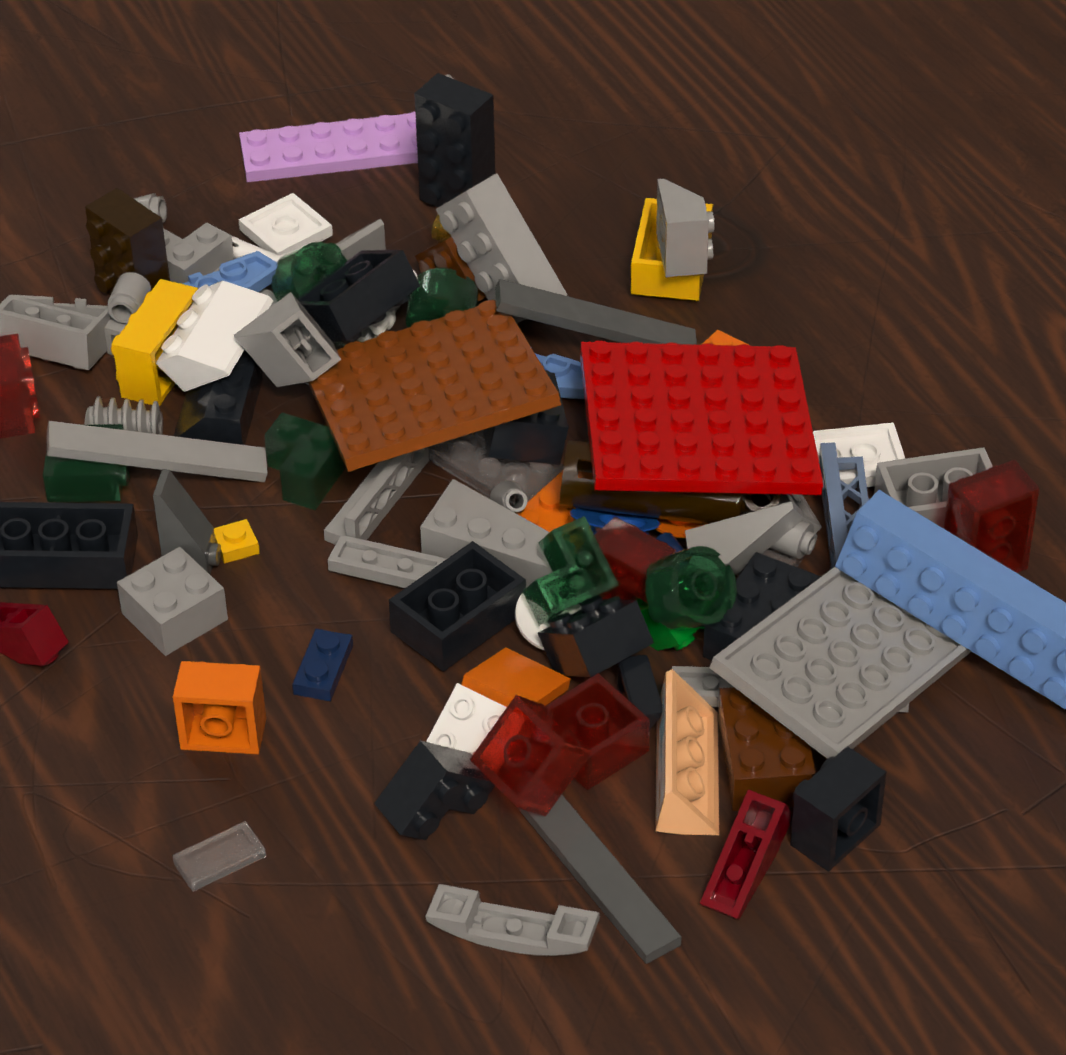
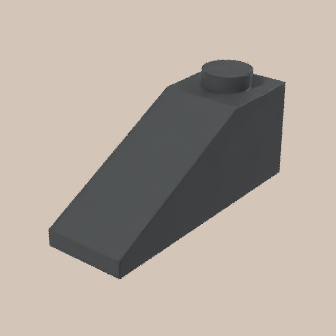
M162 469L153 494L161 555L164 556L174 549L181 547L205 571L211 574L213 566H218L221 558V545L215 542L214 527L170 470Z

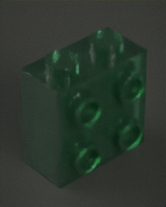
M123 424L88 425L124 430ZM46 451L43 480L47 502L121 501L122 488L129 485V466L47 456Z

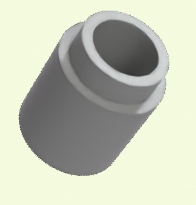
M127 272L118 278L108 299V311L114 320L120 323H128L131 314L135 313L144 302L146 294L151 291V285L145 277L137 273Z
M802 520L770 548L797 559H801L805 554L809 555L817 541V534L813 533V524Z

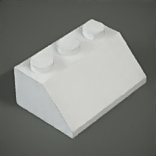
M221 281L211 286L203 285L192 296L194 302L189 310L179 317L177 321L178 328L174 334L163 343L161 347L163 352L156 364L184 392L229 376L245 350L235 339L234 334L270 308L273 303L270 296L226 281Z

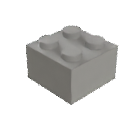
M181 547L174 549L117 582L122 614L165 656L228 620L224 587Z

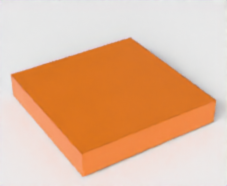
M505 647L464 674L462 685L529 718L566 692L571 678Z

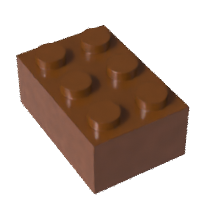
M735 687L719 688L718 724L732 811H739L748 789L783 802L788 807H793L794 800L792 797L796 787L803 780H810L816 774L810 745Z

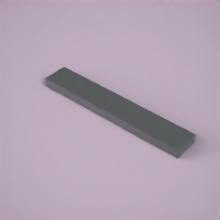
M499 279L495 287L497 312L620 343L637 341L655 344L674 342L697 345L696 332L693 328Z
M545 774L510 790V800L645 964L681 946L680 934Z

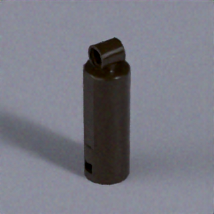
M568 440L561 483L560 506L706 525L739 516L740 513L747 514L779 504L781 495L769 494L771 497L769 505L760 507L752 502L751 494L594 490L593 479L578 478L579 472L593 473L590 444L588 442Z

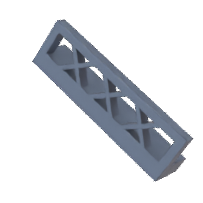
M835 442L821 443L819 452V464L823 479L822 501L831 569L836 565L848 535L847 531L851 528L857 513L856 511L851 515L845 511L843 500L849 496L860 504V508L869 500L863 456L837 458ZM855 469L856 478L848 485L840 480L839 470Z

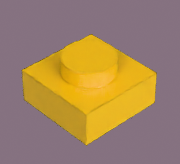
M247 519L214 528L215 542L221 545V558L224 564L260 554L259 543Z

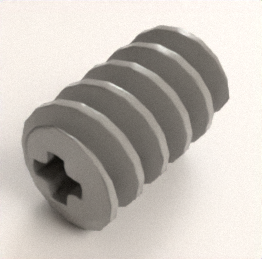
M97 396L94 405L87 408L84 425L162 435L163 415L158 401H153L151 409L146 410L144 400H139L136 409H132L130 400L126 398L122 408H118L116 399L111 397L108 406L103 407L101 396Z

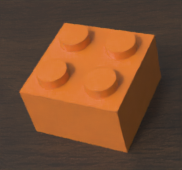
M181 661L173 693L180 749L259 754L266 723L260 666Z

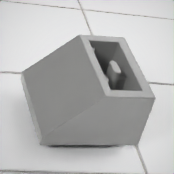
M292 292L234 334L235 339L276 387L314 381L342 360L333 342Z

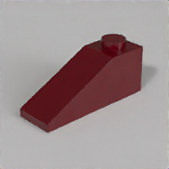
M0 602L1 654L20 664L45 666L52 663L58 657V652L69 643L48 605Z
M749 789L747 790L699 903L700 905L737 920L741 918L775 859L791 823L793 814L785 803Z

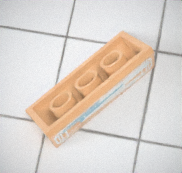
M671 669L665 674L660 693L662 715L656 722V832L681 835H719L718 712Z

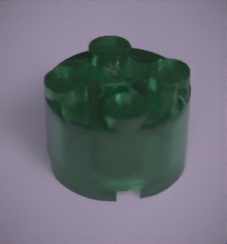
M313 242L283 255L276 264L278 266L275 275H272V289L277 301L290 292L296 298L300 297L347 262L339 246L334 243Z
M434 268L422 272L418 275L420 287L409 294L406 325L409 328L418 321H432L444 317L451 311H464L477 307L479 296L477 286L469 277L466 276L465 280L457 276L455 270L449 268Z
M696 546L668 554L652 562L647 568L645 584L649 616L654 622L662 623L664 626L677 631L690 630L719 622L724 618L723 616L727 610L733 607L736 600V579L730 565L725 566L718 557L721 554L705 546Z

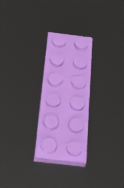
M415 112L391 116L382 115L364 119H348L346 121L329 123L318 122L302 126H285L283 128L267 130L256 129L239 133L247 182L418 163Z

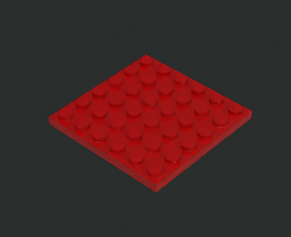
M637 341L630 343L581 342L580 361L594 490L822 494L823 479L796 347H786L783 345L773 347L750 346L747 344L732 346L710 343L693 345L674 342L655 344Z

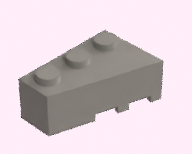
M10 294L0 303V348L17 354L22 353L38 357L44 361H54L70 365L76 369L90 370L108 351L104 327L112 317L109 314L108 306L87 305V299L75 298V304L54 303V297Z

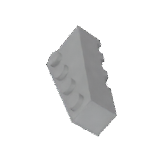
M452 479L420 526L422 553L448 559L474 541L525 578L526 588L544 580H556L570 584L574 578V545L455 479Z

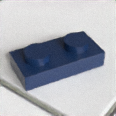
M315 629L292 684L293 694L331 701L353 648V636Z

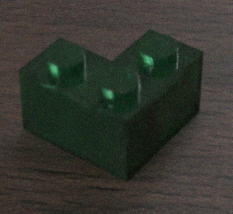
M281 412L265 434L268 467L280 470L283 500L316 510L346 468L328 426Z
M585 516L552 530L538 542L552 573L536 579L522 592L540 626L560 614L569 613L580 608L581 604L598 596L605 597L619 586Z

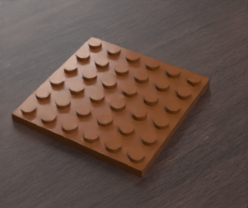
M496 300L484 301L477 307L464 311H451L444 317L432 321H418L411 327L396 332L386 331L370 340L350 342L343 348L337 349L342 360L314 381L308 382L348 472L561 406L559 392L512 315L496 311Z

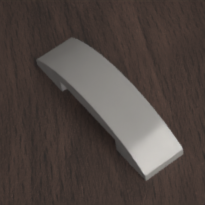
M442 884L438 885L426 914L427 922L462 939L508 952L550 956L588 951L600 918L599 912L558 905L556 913L553 915L480 902L479 891Z

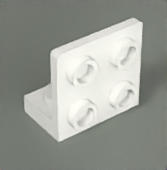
M457 683L426 742L471 753L494 779L517 735L519 734L531 740L538 726L524 715Z

